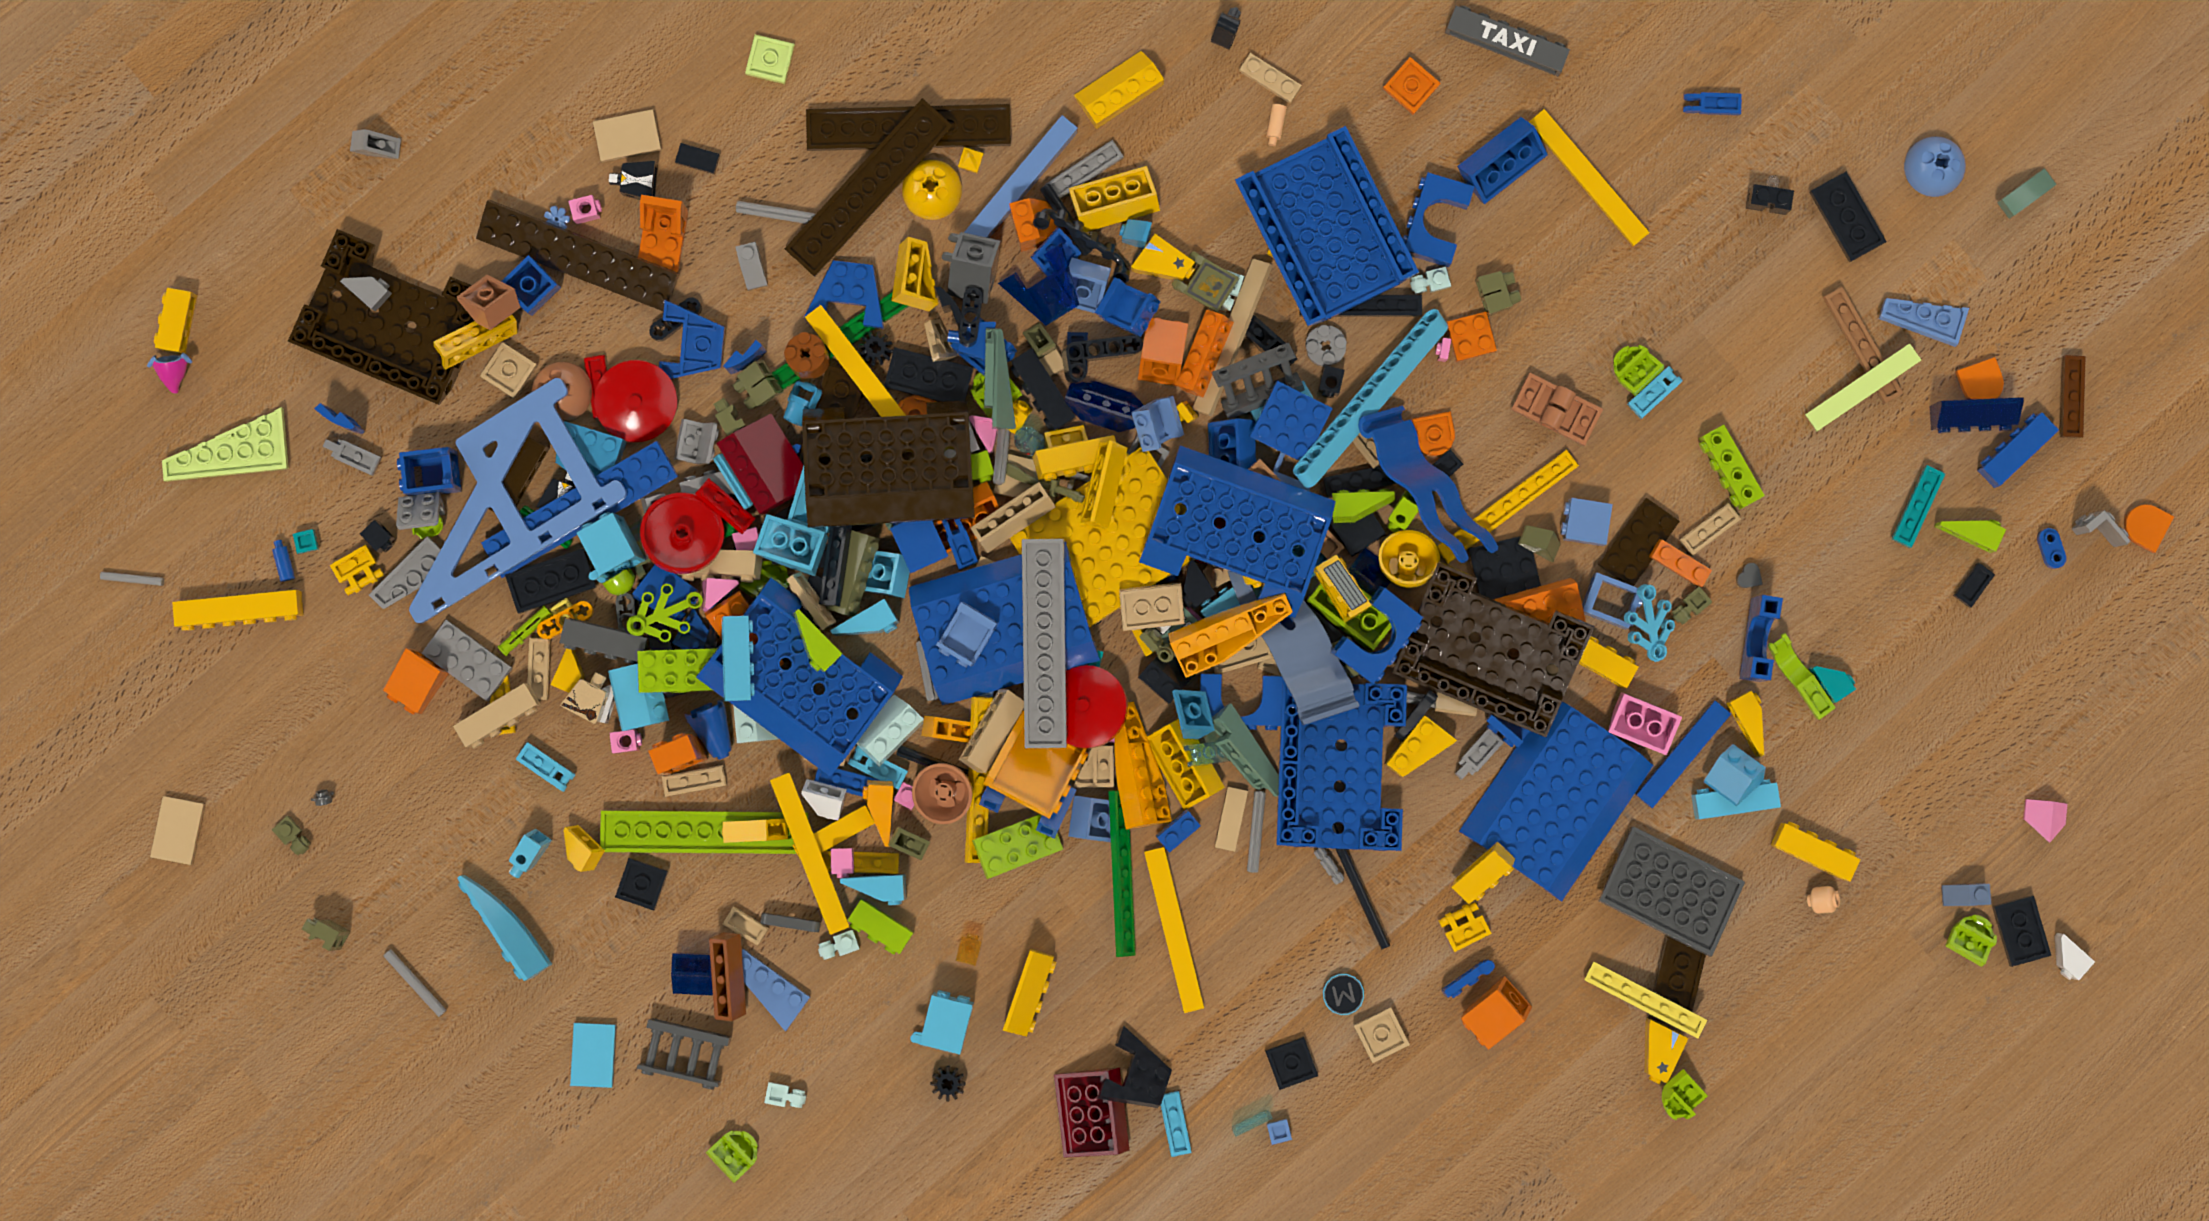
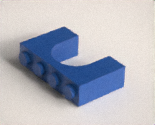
M1429 172L1425 178L1421 177L1418 186L1421 193L1419 197H1415L1412 206L1415 209L1414 216H1409L1406 226L1410 228L1408 236H1403V241L1412 257L1450 267L1457 244L1431 236L1424 227L1423 215L1428 207L1437 203H1445L1467 210L1475 186Z
M1381 586L1369 602L1375 609L1386 616L1391 624L1392 633L1388 644L1379 651L1366 652L1347 637L1342 636L1331 651L1333 655L1372 684L1375 681L1381 680L1385 673L1384 669L1388 665L1393 664L1397 658V652L1408 644L1409 636L1421 627V620L1423 619L1420 614Z
M1767 595L1751 598L1739 679L1755 682L1771 681L1774 660L1767 659V641L1773 621L1780 619L1783 598Z
M1221 674L1200 675V691L1206 692L1211 717L1224 708L1221 699ZM1262 676L1261 702L1259 707L1251 715L1241 717L1249 730H1257V726H1265V730H1277L1278 726L1281 727L1282 676Z
M987 786L979 805L998 813L1006 796ZM1071 786L1067 796L1060 798L1059 801L1062 802V805L1057 814L1053 812L1050 819L1042 815L1036 831L1055 839L1076 793V789Z

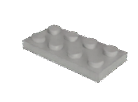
M445 620L422 652L423 655L486 701L490 700L491 696L513 669L448 620Z

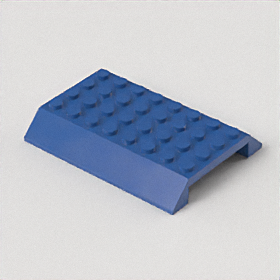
M1346 126L1328 134L1326 139L1256 173L1251 171L1235 179L1307 326L1324 322L1400 285L1419 273Z
M1065 541L1066 670L1100 661L1090 632L1071 566L1072 560ZM1022 554L908 587L911 609L933 686L942 706L1024 683ZM961 602L967 603L999 623L974 666L968 665L967 668L957 663L956 660L958 658L950 654L948 657L939 652V647L936 646L956 614Z
M1564 702L1561 703L1547 737L1530 731L1522 740L1523 743L1519 748L1515 747L1459 830L1460 833L1487 850L1496 842H1499L1515 858L1514 869L1544 888L1546 892L1561 902L1654 766L1632 747Z

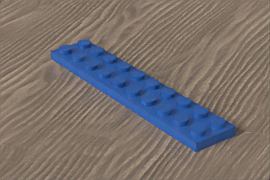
M658 441L595 476L601 487L614 480L620 481L627 491V496L624 500L601 512L585 524L600 520L599 517L604 513H617L679 477ZM574 488L524 517L523 520L529 530L532 531L581 500V495L577 488ZM600 499L593 505L597 510L606 503L603 499ZM583 525L504 574H501V578L577 536V532L582 530L581 527ZM502 530L481 542L490 557L507 547L511 541L505 530ZM547 532L540 536V539L543 543L552 536Z

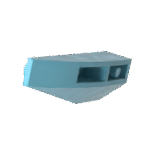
M461 875L457 878L459 880L458 886L469 896L471 905L479 912L483 922L503 950L501 952L503 958L508 963H512L514 966L513 971L520 980L527 981L552 965V962L531 932L501 900L466 875Z

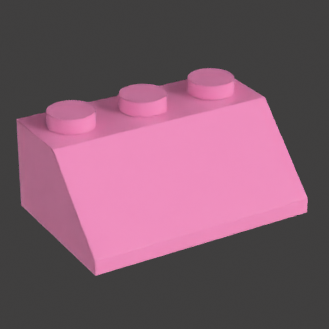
M1621 692L1613 710L1608 732L1667 755L1682 717Z

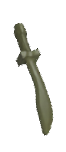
M1007 462L1006 475L1033 486L1039 482L1044 489L1049 490V496L1057 497V493L1080 503L1085 499V496L1080 492L1059 485L1060 480L1058 479L1051 480V483L1038 480L1017 466Z

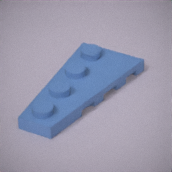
M1886 298L1878 319L1956 347L1959 343L1969 308H1952V306L1948 305L1936 306L1931 303L1919 304L1913 303V301Z
M742 949L744 983L786 1032L810 999V996L748 951Z

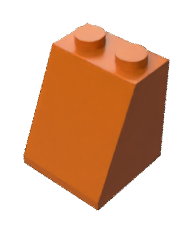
M1027 198L1009 203L1021 252L1040 247L1057 228L1053 219L1050 220L1047 229H1038L1033 225L1034 215L1037 212H1041L1044 209H1052L1047 201Z
M1158 317L1151 318L1145 331L1138 380L1176 386L1182 366L1188 323L1163 320Z
M406 648L383 691L388 694L386 697L395 703L399 701L404 704V709L413 715L415 712L422 714L449 673L418 651Z
M1504 976L1463 1013L1461 1020L1463 1025L1476 1035L1477 1041L1489 1050L1526 1021L1532 1006Z

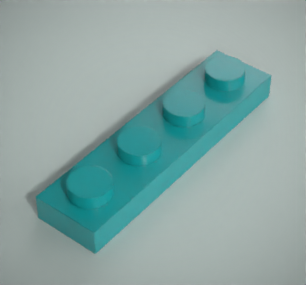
M1928 465L1924 467L1891 540L1912 548L1945 477V473Z

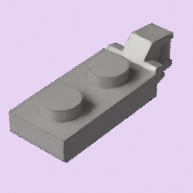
M326 439L323 447L333 451L331 456L334 459L374 476L382 457L344 440L338 439L336 444Z
M1487 728L1461 757V760L1458 762L1461 767L1455 775L1463 779L1468 772L1471 775L1478 772L1504 741Z

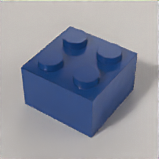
M529 255L501 281L515 289L520 306L531 316L561 289L555 280Z

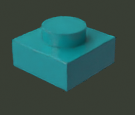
M314 529L293 534L297 554L319 550Z

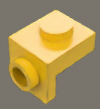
M1016 399L1013 402L1016 428L1007 430L1018 436L1033 409L1026 402Z

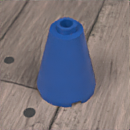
M718 700V705L715 706L712 703L700 706L690 711L691 715L685 714L687 722L713 758L717 757L718 760L728 757L729 752L732 750L723 700Z

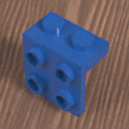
M1491 714L1485 719L1489 723L1487 727L1495 734L1499 731L1505 736L1502 740L1511 748L1514 745L1519 748L1523 743L1522 740L1530 732L1525 728Z

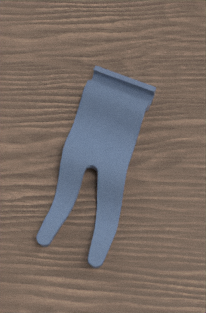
M1227 571L1240 605L1258 599L1251 586L1245 584L1242 575ZM1304 600L1296 617H1291L1295 624L1293 630H1287L1279 622L1261 635L1275 660L1287 688L1293 696L1302 725L1359 707L1349 677L1339 659L1331 653L1333 647L1324 627Z

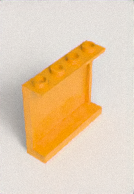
M1022 711L983 784L1050 819L1053 812L1058 813L1062 802L1059 800L1062 796H1067L1071 788L1068 783L1071 779L1075 781L1080 771L1077 767L1079 763L1084 764L1088 753L1085 752L1086 749L1074 747L1067 744V748H1025L1024 711Z

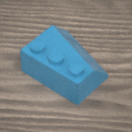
M564 421L565 426L594 476L621 462L627 443L624 439ZM556 453L555 463H557L559 466L565 469L564 465L562 464L560 458Z

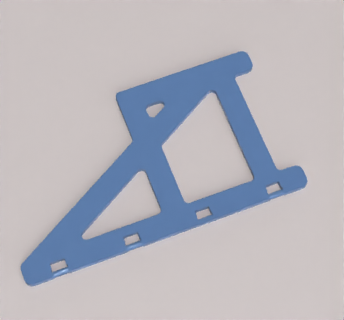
M552 379L456 440L455 443L474 475L477 485L409 607L410 614L415 622L424 623L444 609L462 600L499 575L509 571L626 498L627 491L618 480H614L604 487L599 485L557 412L555 404L568 395V388L562 379ZM539 422L580 493L581 500L530 531L503 485V480L533 425ZM496 441L498 446L492 457L489 458L484 449L487 445ZM603 499L606 504L596 510L593 504ZM491 507L511 541L510 544L455 578L453 572L487 509ZM549 532L552 537L542 543L540 536ZM496 565L499 570L489 576L486 570ZM442 598L445 603L435 609L433 603Z

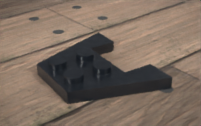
M1123 1026L1120 1028L1115 1046L1133 1054L1123 1085L1121 1086L1105 1078L1101 1084L1097 1099L1158 1108L1161 1106L1172 1069Z

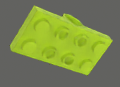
M717 649L637 651L638 693L713 691L697 679L696 676Z
M1041 814L972 840L986 879L1063 850L1058 834H1056L1054 839L1036 831L1042 817Z

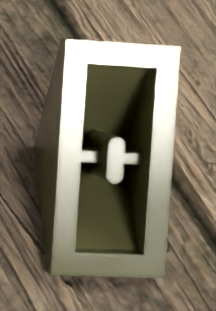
M1041 323L1023 332L1024 337L1039 359L1056 349L1054 341Z
M1528 525L1524 527L1518 542L1519 545L1550 562H1554L1561 545L1554 531Z

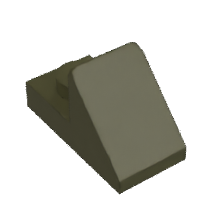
M897 827L888 846L922 860L930 841L902 827Z

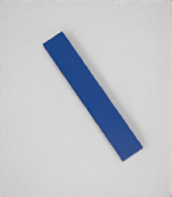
M1713 701L1637 792L1636 796L1650 808H1653L1731 713L1717 701Z

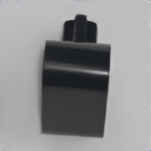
M1237 7L1230 8L1228 14L1221 13L1211 39L1212 43L1230 50L1241 22L1239 19L1241 11Z

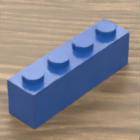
M2042 412L2036 415L2033 413L2024 420L2026 424L2021 429L2019 427L2016 428L2009 435L2011 438L2006 443L2004 441L2001 442L1994 449L1996 453L1993 456L1988 455L1980 462L1982 466L1977 471L1993 488L2001 486L2059 431Z

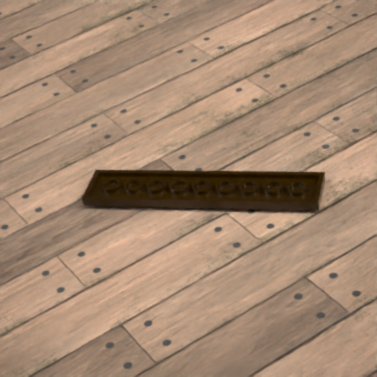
M922 98L784 249L808 272L816 277L953 126Z
M1010 104L932 106L953 126L934 148L1011 146ZM914 106L806 109L807 151L876 149Z
M487 200L476 236L477 240L524 258L529 255L539 264L663 312L664 301H671L679 276L678 272L492 200Z

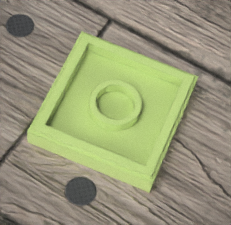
M755 34L745 74L785 84L795 44Z

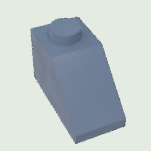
M1990 884L1941 885L1943 906L1991 905Z

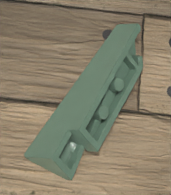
M986 328L984 408H992V429H1015L1016 424L1002 329Z
M1231 703L1226 705L1212 716L1214 731L1220 736L1216 741V745L1253 788L1257 790L1266 788L1273 796H1278L1279 775Z

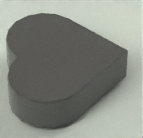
M1755 563L1746 564L1742 569V573L1736 578L1737 585L1741 588L1763 585L1759 567Z

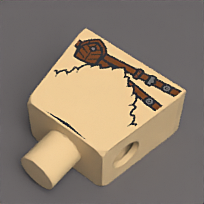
M595 672L590 682L580 679L560 706L599 725L609 696V692L601 689L606 677Z

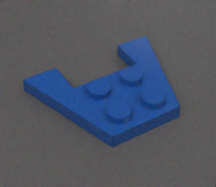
M833 260L805 316L820 305L827 312L828 302L866 306L863 325L884 329L874 266Z
M665 300L663 321L683 323L680 363L659 361V367L671 379L722 368L725 327Z

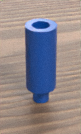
M282 540L274 541L275 549H272L280 582L295 579L287 546H283Z

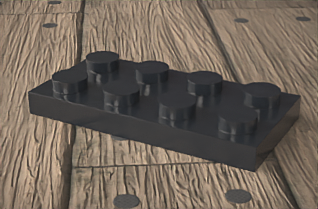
M1847 171L1809 192L1849 263L1887 242Z
M894 347L884 387L938 402L966 400L974 368L946 360L933 362L931 356Z
M583 548L505 575L518 614L597 588L595 580L589 578V573L592 570Z

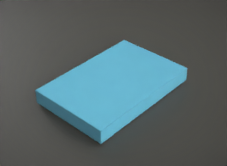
M574 1023L570 1086L613 1087L616 1024Z

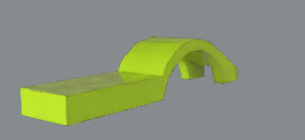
M1786 633L1781 634L1782 638L1775 643H1769L1768 648L1779 669L1795 686L1816 719L1820 720L1836 707L1815 676L1798 659L1792 649V642Z

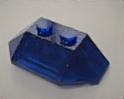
M1094 380L1077 384L1070 383L1064 399L1080 420L1119 433L1136 428L1131 412L1144 406L1133 393Z

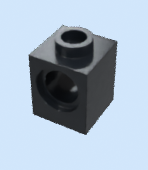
M1325 365L1318 392H1321L1322 396L1327 398L1338 396L1345 370ZM1333 378L1336 381V386L1334 388L1328 387L1325 383L1326 379Z
M373 520L360 533L370 546L379 553L389 551L396 540L382 523L377 520Z

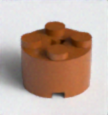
M801 332L788 342L784 350L787 364L802 379L818 378L828 369L829 352L822 340L814 334Z

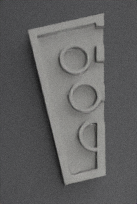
M427 536L369 596L382 609H385L419 589L441 548Z

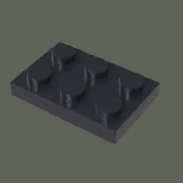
M2033 895L1992 906L2010 967L2052 956Z

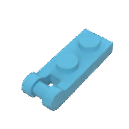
M1670 366L1664 369L1627 404L1640 419L1683 381L1679 376H1675ZM1665 377L1671 382L1668 386L1663 381Z
M529 742L526 743L516 758L521 764L563 792L566 790V784L569 780H572L576 775ZM558 771L563 774L560 780L554 778Z
M857 745L854 750L855 754L852 759L850 758L848 764L880 781H892L893 787L899 790L908 771L887 760L879 767ZM863 756L868 758L865 765L860 763Z

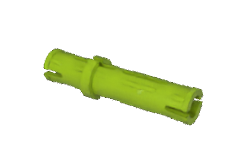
M543 606L516 631L513 630L510 633L511 635L497 647L507 656L519 644L522 645L524 640L537 629L542 621L548 619L553 614L546 606ZM540 617V619L527 630V628ZM522 632H524L519 638H517L512 644H510L516 637H518Z

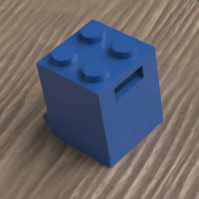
M450 447L399 453L397 467L401 471L402 479H399V487L403 494L412 496L437 492L440 494L462 492L458 451ZM421 466L423 486L416 487L414 467Z

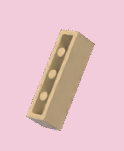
M1038 482L972 526L971 530L988 553L1056 506Z
M720 550L715 560L704 569L694 573L677 575L684 581H694V579L704 581L706 578L752 583L753 580H760L763 557L749 550Z
M523 683L453 727L464 746L475 749L484 744L483 740L489 736L493 738L502 733L501 729L505 726L512 727L519 723L520 720L518 718L523 715L528 717L537 712V707L541 704L530 685Z
M999 689L958 760L977 773H987L994 764L995 757L1000 753L1007 736L1010 735L1015 722L1022 711H1024V701L1009 690Z

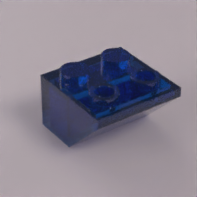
M672 953L671 980L673 994L713 996L710 953Z

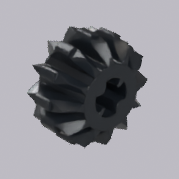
M877 331L876 337L873 336L872 332H869V340L864 336L862 337L866 344H859V348L864 349L859 354L861 357L866 356L864 359L865 363L872 359L871 365L875 366L876 360H878L882 366L884 365L883 358L887 361L890 360L886 353L893 354V349L888 348L893 343L892 341H887L888 335L886 334L880 338V331ZM875 344H878L881 349L878 353H874L871 349L872 346L875 347Z
M947 1065L946 1073L940 1067L938 1069L940 1075L937 1073L932 1075L938 1081L930 1082V1085L937 1086V1088L932 1090L933 1094L940 1091L938 1099L941 1100L943 1095H946L947 1102L950 1101L951 1094L955 1100L958 1099L955 1091L963 1094L964 1090L958 1086L966 1085L965 1081H959L964 1077V1074L961 1073L956 1076L958 1068L956 1067L952 1073L950 1072V1065ZM947 1078L948 1081H953L952 1088L943 1086L945 1083L944 1079Z

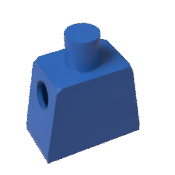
M979 322L977 342L972 347L961 345L959 342V331L949 330L947 342L959 344L958 353L985 362L986 328L995 329L996 322ZM967 327V334L964 336L967 341L972 337L971 328Z

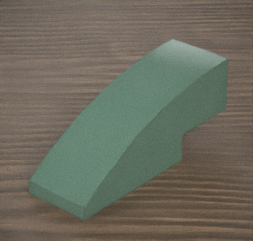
M2044 168L1997 203L2010 219L2057 184Z

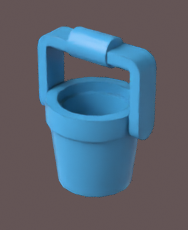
M797 381L788 397V405L783 418L802 427L803 409H815L822 391L816 388L814 384ZM801 387L804 390L814 392L810 402L797 396Z

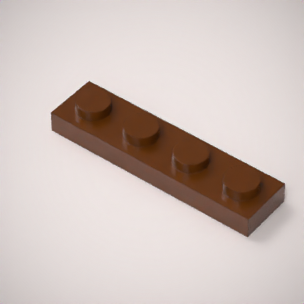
M2064 355L2062 357L2060 437L2083 438L2086 356Z

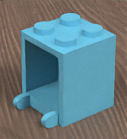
M610 512L602 514L599 517L600 520L594 523L589 522L581 527L582 530L577 532L595 568L594 571L589 573V578L591 580L597 579L600 583L646 560L624 517Z
M938 990L937 993L934 992L931 996L923 1032H914L910 1040L919 1045L961 1054L974 1002L970 1001V997L958 995L955 998L950 996V992Z

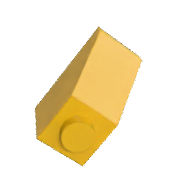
M566 648L550 684L568 693L571 692L580 679L585 677L575 650Z
M579 825L565 827L563 832L567 859L580 872L594 870L605 850Z

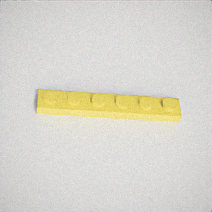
M1593 962L1585 978V981L1697 1039L1707 1022V1019L1596 962Z

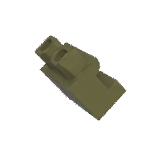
M1502 271L1477 277L1475 280L1488 317L1498 312L1509 310L1513 305L1521 301L1518 290L1508 293L1506 287L1515 283L1513 272L1502 273Z
M763 360L754 361L737 375L739 379L733 384L738 393H743L747 390L750 396L744 400V404L748 409L766 405L774 397L784 393L775 377H771L773 374Z
M724 398L713 404L718 411V414L715 416L727 436L747 426L741 418L736 420L739 415L738 410L733 404L730 406Z
M308 918L301 929L310 934L309 940L322 939L325 941L322 947L328 951L341 950L351 932L331 920H319L317 918L313 920Z

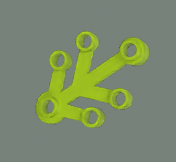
M668 583L663 584L654 613L645 617L649 604L654 601V595L651 592H645L641 597L642 603L637 615L629 618L627 622V630L634 636L647 633L659 638L662 642H668L671 639L670 631H660L649 626L654 622H659L677 629L682 634H686L690 631V624L686 621H677L668 616L688 607L693 609L699 608L703 603L701 594L691 592L686 600L665 608L669 595L673 593V587ZM664 586L671 588L669 594L663 592ZM646 594H650L652 596V600L650 602H646L644 600V596ZM691 597H698V603L692 604ZM636 621L641 623V628L638 630L633 627ZM687 624L688 630L681 631L680 625ZM663 632H667L669 634V638L667 640H663L661 638V634Z

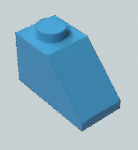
M1128 219L1127 224H1122L1119 235L1122 236V243L1144 249L1151 233L1152 223Z

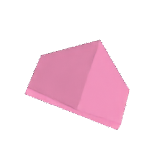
M969 416L970 423L989 455L992 454L999 429H992L991 418Z
M706 578L702 582L703 611H708L739 584L737 580Z
M2025 799L2023 820L2028 822L2050 843L2066 824L2067 804Z

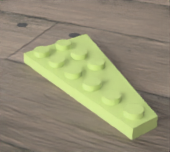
M282 407L278 408L270 414L258 417L252 422L240 425L216 436L214 439L202 442L196 447L162 460L163 480L168 482L289 469L284 409Z

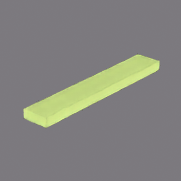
M1909 343L1805 414V416L1816 431L1820 430L1920 362V357Z

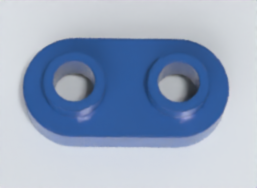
M2052 528L2041 530L2037 535V543L2045 565L2051 569L2062 567L2066 563V554L2059 533ZM2048 535L2052 536L2051 542L2047 540ZM2055 554L2059 556L2057 562L2053 558Z

